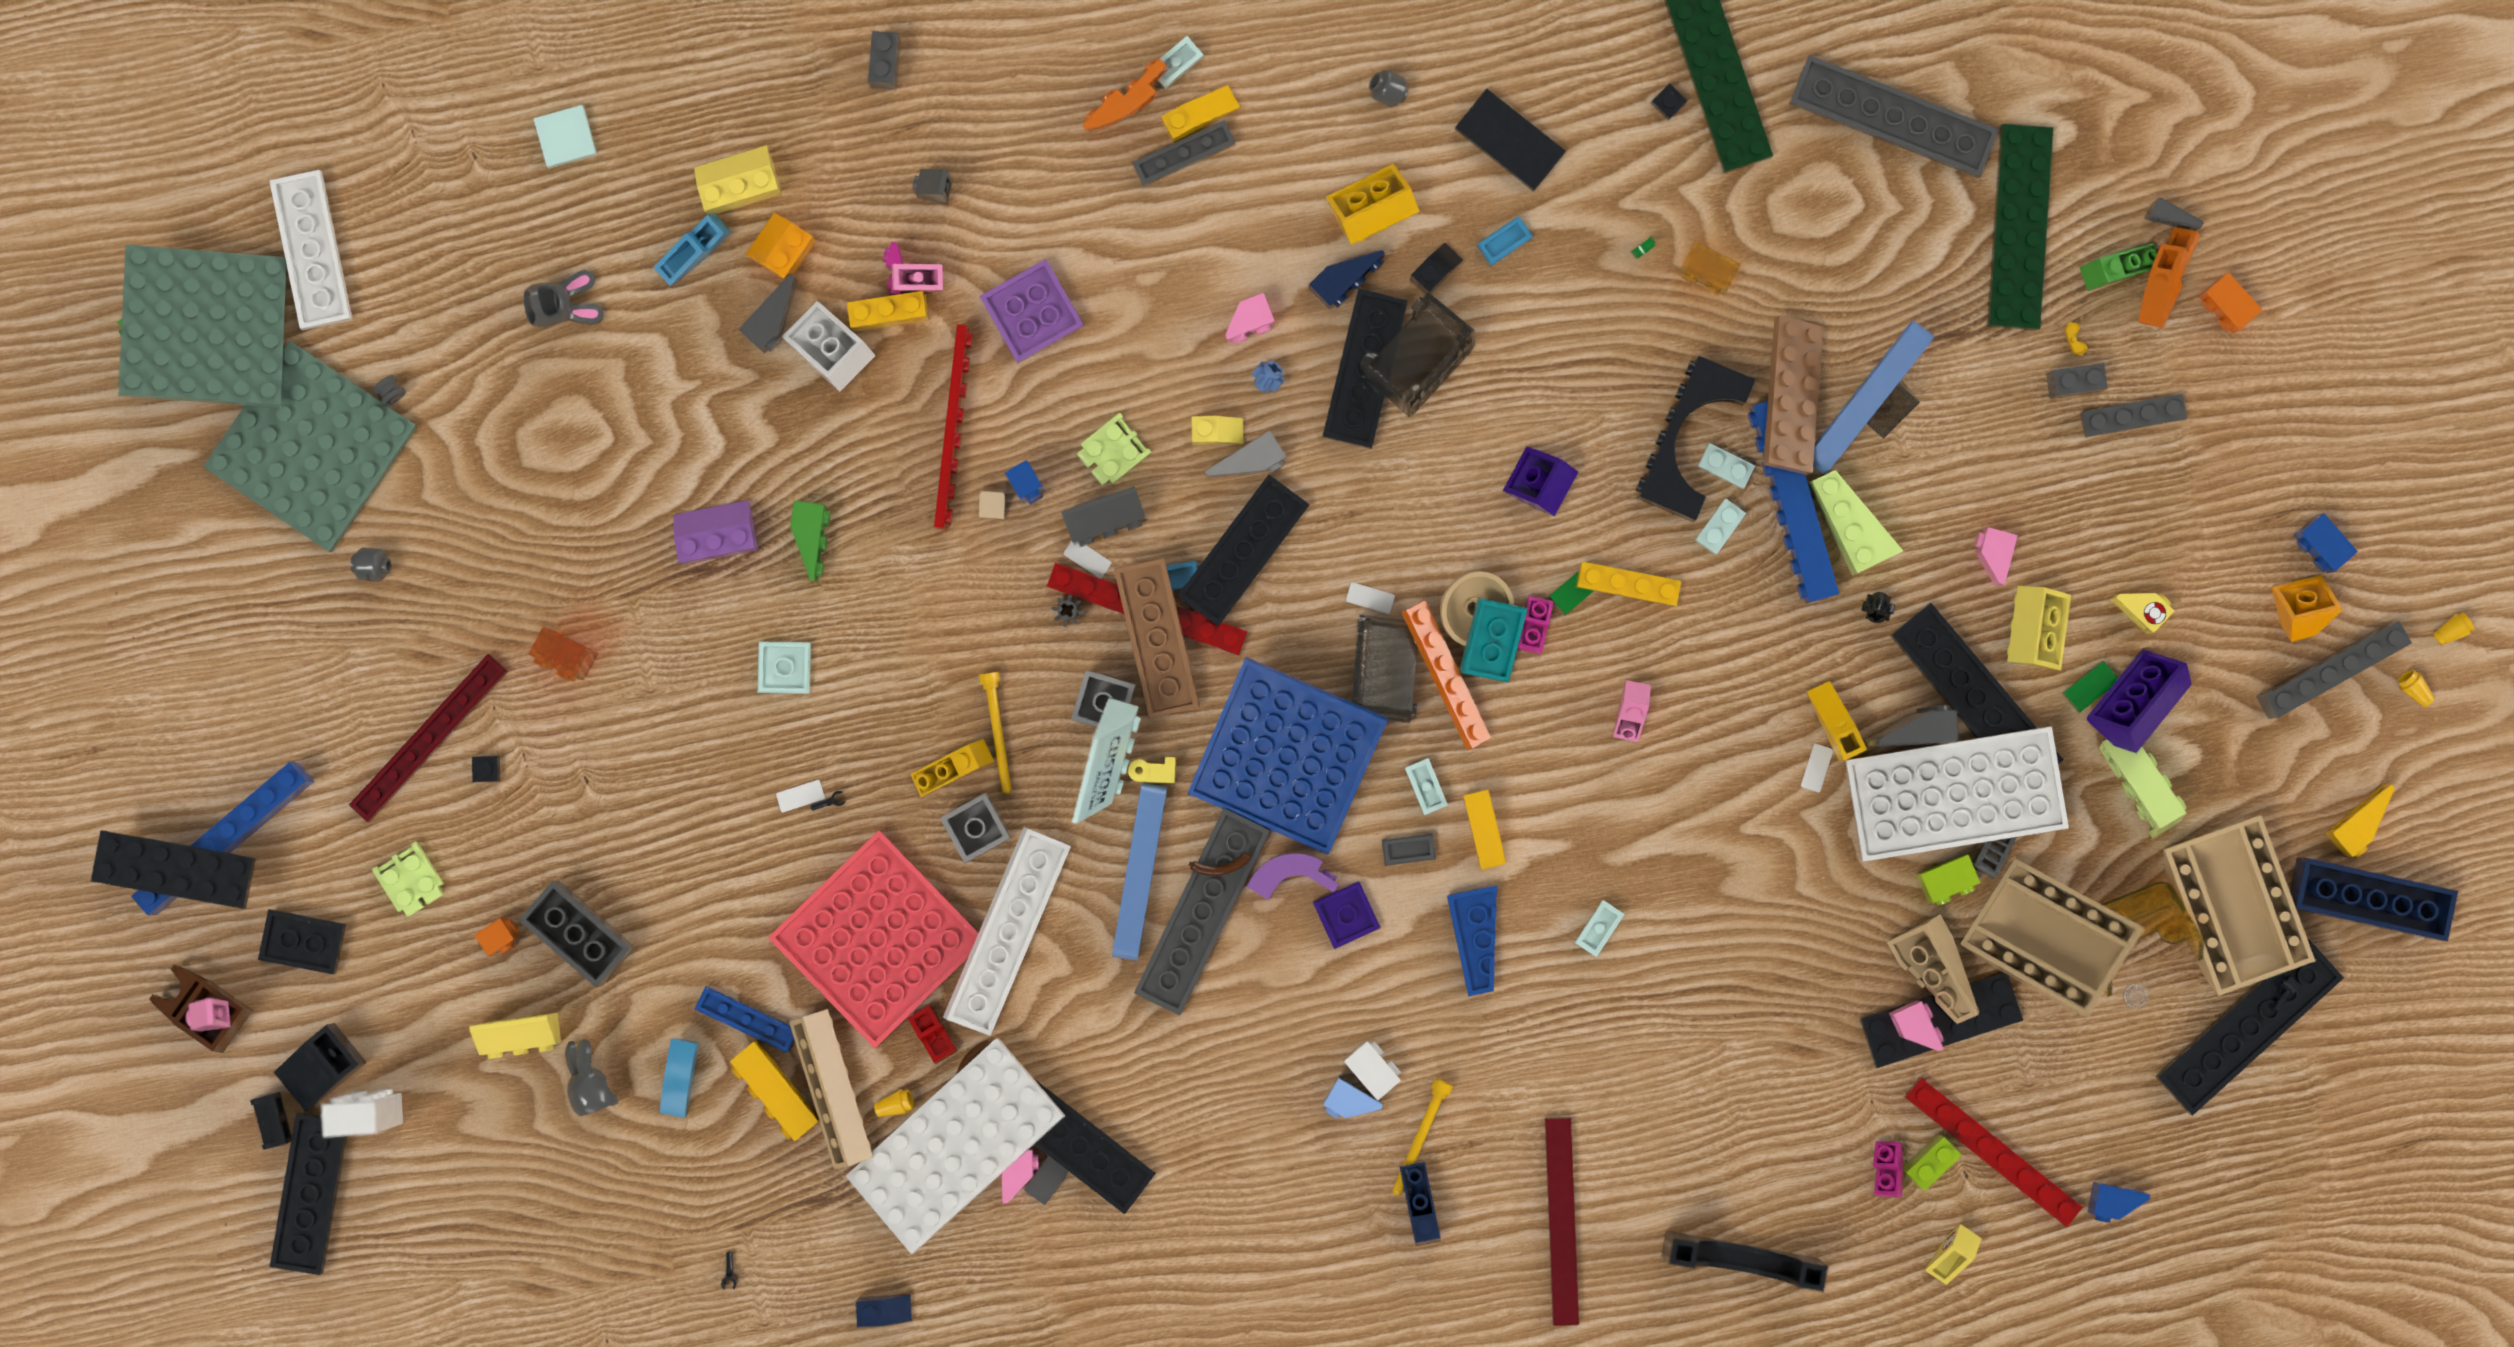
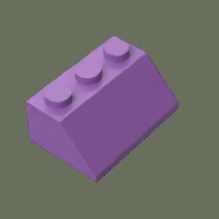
M746 500L675 514L674 541L679 563L687 565L758 551L759 547L750 501Z

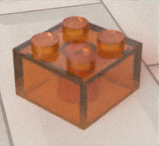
M542 627L528 654L534 657L533 662L545 669L552 670L555 668L557 669L556 675L575 682L576 679L585 680L599 653L553 629Z

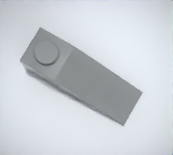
M1271 431L1206 470L1205 474L1208 478L1265 473L1268 470L1273 473L1284 466L1283 461L1286 460V455Z

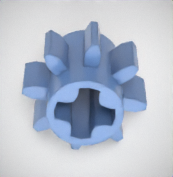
M1261 361L1252 373V376L1256 377L1254 380L1255 386L1262 392H1270V390L1276 392L1285 380L1281 376L1283 373L1281 366L1273 361H1268L1266 364Z

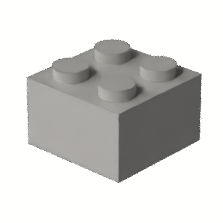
M1086 670L1071 720L1098 727L1108 699L1111 698L1131 704L1136 685Z
M984 793L940 817L964 863L970 862L1012 838L988 793Z

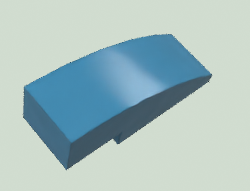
M707 214L691 232H686L653 268L669 286H672L711 254L732 232L716 214Z
M675 1037L671 1039L662 1087L660 1113L686 1118L696 1071L695 1063L699 1042Z

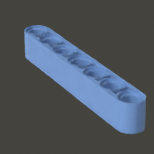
M1914 320L1909 323L1816 441L1814 447V468L1824 475L1829 472L1934 338L1932 333Z
M1144 782L1141 785L1112 957L1138 961L1167 786Z

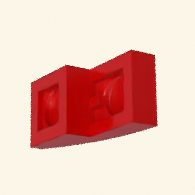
M930 1005L907 1018L935 1064L958 1051Z

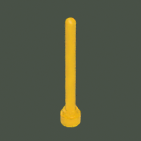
M999 672L980 674V685H983V690L986 689L1001 790L1003 794L1008 795L1011 793L1012 788L996 691L998 682H1000Z
M1434 1078L1431 1085L1433 1089L1431 1094L1433 1096L1403 1166L1415 1164L1441 1101L1447 1095L1450 1096L1453 1085ZM1401 1172L1392 1189L1393 1194L1396 1196L1401 1195L1404 1190Z

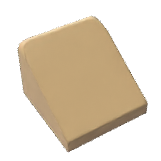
M980 490L979 517L1004 519L1007 494L1005 492Z

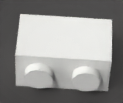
M1365 1040L1343 1060L1378 1101L1401 1081L1397 1076L1401 1072L1392 1061L1388 1064L1381 1057L1384 1052L1375 1041L1370 1044Z

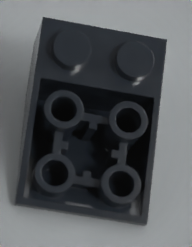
M332 1023L325 1025L309 1038L274 1073L304 1111L307 1112L367 1062L339 1027Z

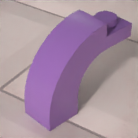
M1292 853L1277 856L1263 864L1252 876L1247 887L1269 900L1278 884L1285 878L1294 875L1307 876L1333 893L1339 884L1335 882L1337 876L1326 869L1322 873L1318 871L1323 861L1310 855Z

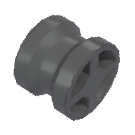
M394 375L385 377L373 387V391L382 397L384 406L396 403L406 394L405 389L397 384V378Z

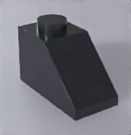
M1444 243L1411 274L1410 281L1429 297L1463 259Z

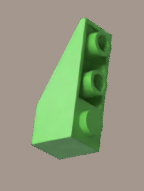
M2151 243L2099 258L2079 267L2087 291L2105 287L2151 271L2158 253L2155 244Z
M794 501L790 527L811 581L817 582L818 577L823 575L824 562H820L821 552H825L827 547V537L824 536L825 526L828 527L830 524L831 512L827 511V506L823 504Z

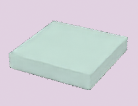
M583 105L533 118L547 168H553L597 155Z
M759 642L757 693L810 694L811 643Z

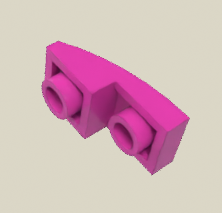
M891 241L890 248H885L883 262L886 263V267L890 271H892V264H904L900 248L893 241ZM890 274L888 289L891 290V295L904 294L903 291L892 289V274Z
M1528 596L1526 604L1527 613L1518 650L1541 655L1549 626L1553 601Z
M1876 1141L1873 1167L1877 1169L1874 1195L1877 1197L1902 1198V1143Z

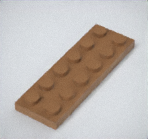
M1781 315L1774 318L1763 465L1805 475L1813 473L1824 326Z
M1165 557L1115 568V577L1149 719L1199 708L1200 704Z

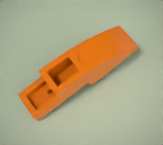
M1160 58L1157 61L1152 60L1143 70L1145 74L1139 80L1137 78L1134 79L1127 86L1126 90L1128 92L1126 94L1118 89L1114 92L1110 90L1102 98L1103 104L1097 110L1092 109L1085 116L1084 120L1086 122L1082 127L1090 132L1116 125L1141 111L1160 94L1153 86L1170 67Z
M2174 227L2167 243L2161 244L2144 291L2138 320L2140 324L2164 328L2183 286L2181 282L2183 273L2199 241L2200 235L2198 231Z

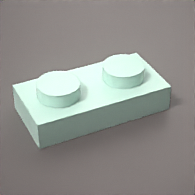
M1188 36L1160 58L1170 67L1158 80L1164 89L1168 88L1204 57Z
M1709 443L1697 467L1744 489L1755 465Z
M1725 498L1695 541L1714 555H1717L1746 513Z
M1429 758L1405 768L1424 815L1448 806Z
M1602 900L1574 943L1597 957L1625 914Z

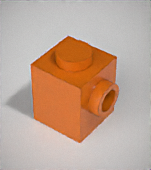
M506 917L499 918L474 935L488 957L494 956L499 952L502 955L515 947L514 942L520 939L516 934L519 932L517 926L511 919L507 920Z

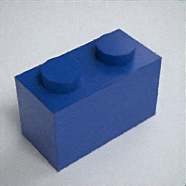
M1027 460L1004 472L1023 504L1029 502L1031 505L1043 498L1042 493L1045 492V489Z
M2325 513L2316 515L2293 535L2298 540L2296 542L2298 547L2305 553H2309L2315 559L2313 561L2315 566L2327 574L2336 572L2358 552Z

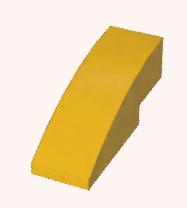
M1489 790L1462 796L1481 870L1506 864Z

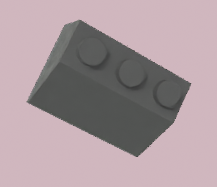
M1135 486L1062 511L1071 540L1074 545L1079 544L1080 547L1093 544V538L1102 535L1104 539L1119 534L1117 530L1125 527L1128 528V531L1143 526L1142 521L1146 520Z

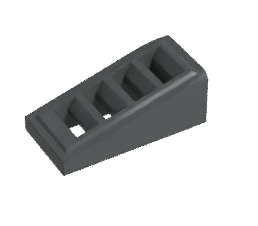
M2162 198L2152 202L2144 219L2194 231L2201 228L2204 224L2202 220Z
M2017 837L2009 838L2007 842L2002 839L1994 840L2004 846L2002 851L1991 845L1992 841L1983 842L1972 860L1974 869L1991 879H1996ZM1988 849L1999 855L1997 859L1987 854ZM1984 858L1993 863L1992 868L1982 863Z

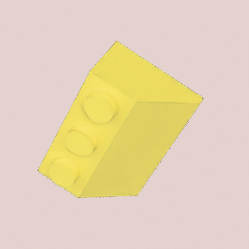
M767 145L694 167L698 192L704 211L707 214H719L782 194Z
M2017 586V593L2014 597V615L2011 621L2010 644L2007 648V662L2061 671L2071 601L2070 594L2045 587Z
M558 1012L469 1026L479 1055L487 1054L488 1059L504 1057L503 1052L513 1051V1055L528 1054L529 1048L538 1047L539 1052L555 1050L554 1045L561 1043Z

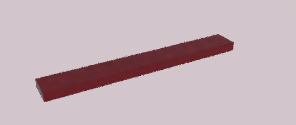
M487 654L354 798L349 806L366 822H370L505 676L508 670L494 657Z
M1571 1117L1545 1118L1553 1326L1579 1325Z

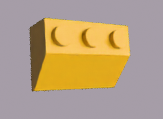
M1394 163L1326 196V200L1343 234L1351 245L1361 242L1367 237L1384 231L1388 227L1420 212L1411 187Z

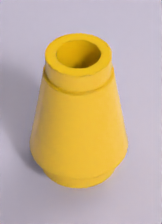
M2462 612L2460 614L2455 613L2432 634L2437 643L2443 646L2470 635V631L2475 628L2468 616Z
M2411 669L2399 677L2397 681L2400 685L2399 689L2422 707L2429 706L2435 700L2420 672Z
M900 1089L874 1103L875 1113L879 1118L908 1114L910 1110L914 1109V1100L910 1091Z

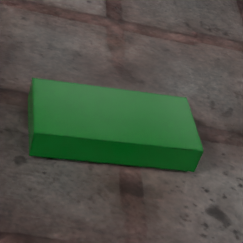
M1579 571L1548 596L1565 616L1594 592V590L1576 587Z
M2101 661L2062 693L2075 710L2080 713L2107 692L2118 678L2105 661Z

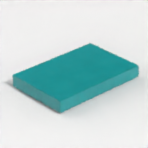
M1478 597L1459 672L1509 683L1527 608Z

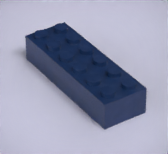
M2299 857L2296 859L2290 894L2296 910L2446 942L2449 940L2458 891Z

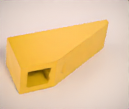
M1830 681L1806 691L1838 761H1845L1867 750L1855 723Z
M984 739L968 744L910 775L920 796L923 797L993 763L994 760Z

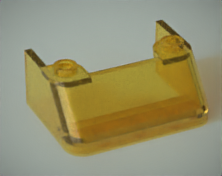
M2163 881L2155 882L2101 904L2142 926L2144 930L2138 939L2158 932L2161 939L2168 944H2178L2186 940L2197 960L2203 959L2204 939L2171 884ZM2112 981L2104 992L2107 997L2112 996Z

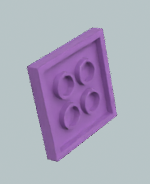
M1046 259L980 296L1017 364L1084 327Z

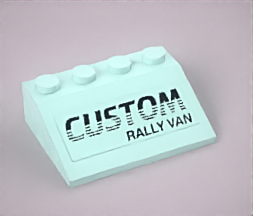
M1111 698L1108 699L1093 738L1072 823L1078 824L1111 805L1115 794H1121L1124 781L1120 780L1121 774H1126L1129 760L1125 759L1126 753L1131 754L1135 739L1131 738L1132 732H1137L1141 719L1136 717L1138 706Z

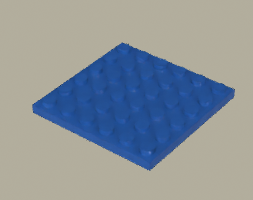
M1245 657L1187 794L1219 808H1225L1249 821L1325 854H1329L1388 718Z

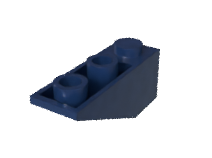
M1381 250L1327 266L1309 284V289L1329 310L1334 305L1339 308L1348 299L1346 294L1352 288L1357 290L1366 281L1364 276L1370 270L1374 273L1383 265L1384 261L1382 258H1384L1385 252Z
M1425 1162L1401 1166L1400 1172L1415 1247L1441 1242Z

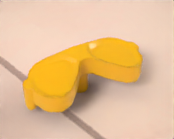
M2068 322L2064 328L2065 336L2072 353L2080 357L2087 351L2088 347L2086 344L2076 341L2077 338L2075 336L2079 332L2080 325Z

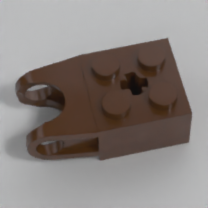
M173 964L170 970L179 979L181 984L178 996L168 1000L152 994L149 998L151 1003L172 1024L209 1050L224 1053L253 1010L212 981ZM209 998L228 1001L230 1027L206 1031L191 1030V1026L188 1025L186 1019L189 1004Z

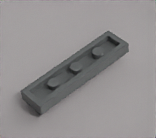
M1225 120L1140 158L1132 162L1144 187L1234 146L1235 141Z
M2183 394L2080 413L2085 438L2187 419Z

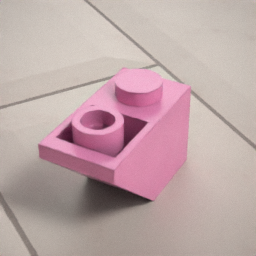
M1264 293L1239 303L1225 334L1227 343L1233 341L1234 345L1248 339L1247 335L1257 332V335H1262L1272 330L1271 326L1275 325V321Z
M1625 681L1613 733L1614 738L1634 742L1639 741L1650 704L1651 685Z
M1916 1000L1889 1013L1900 1037L1937 1051L1943 1049L1941 1044L1944 1041L1938 1027H1933L1930 1021L1933 1015L1927 1004Z

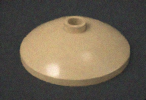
M1473 571L1465 573L1455 579L1443 595L1440 606L1442 625L1447 634L1461 645L1466 646L1478 597L1514 605L1513 596L1507 584L1489 572ZM1473 602V609L1468 610V605Z

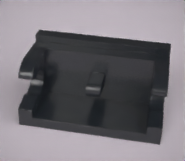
M278 1092L250 1100L251 1105L254 1106L261 1132L263 1150L290 1143L292 1134L281 1093Z

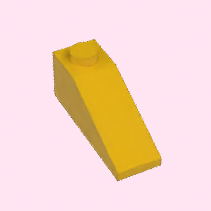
M1227 85L1173 109L1161 116V121L1170 139L1175 143L1240 109V106Z
M2383 784L2325 832L2344 857L2355 856L2357 858L2368 850L2367 845L2373 841L2395 787L2392 784Z

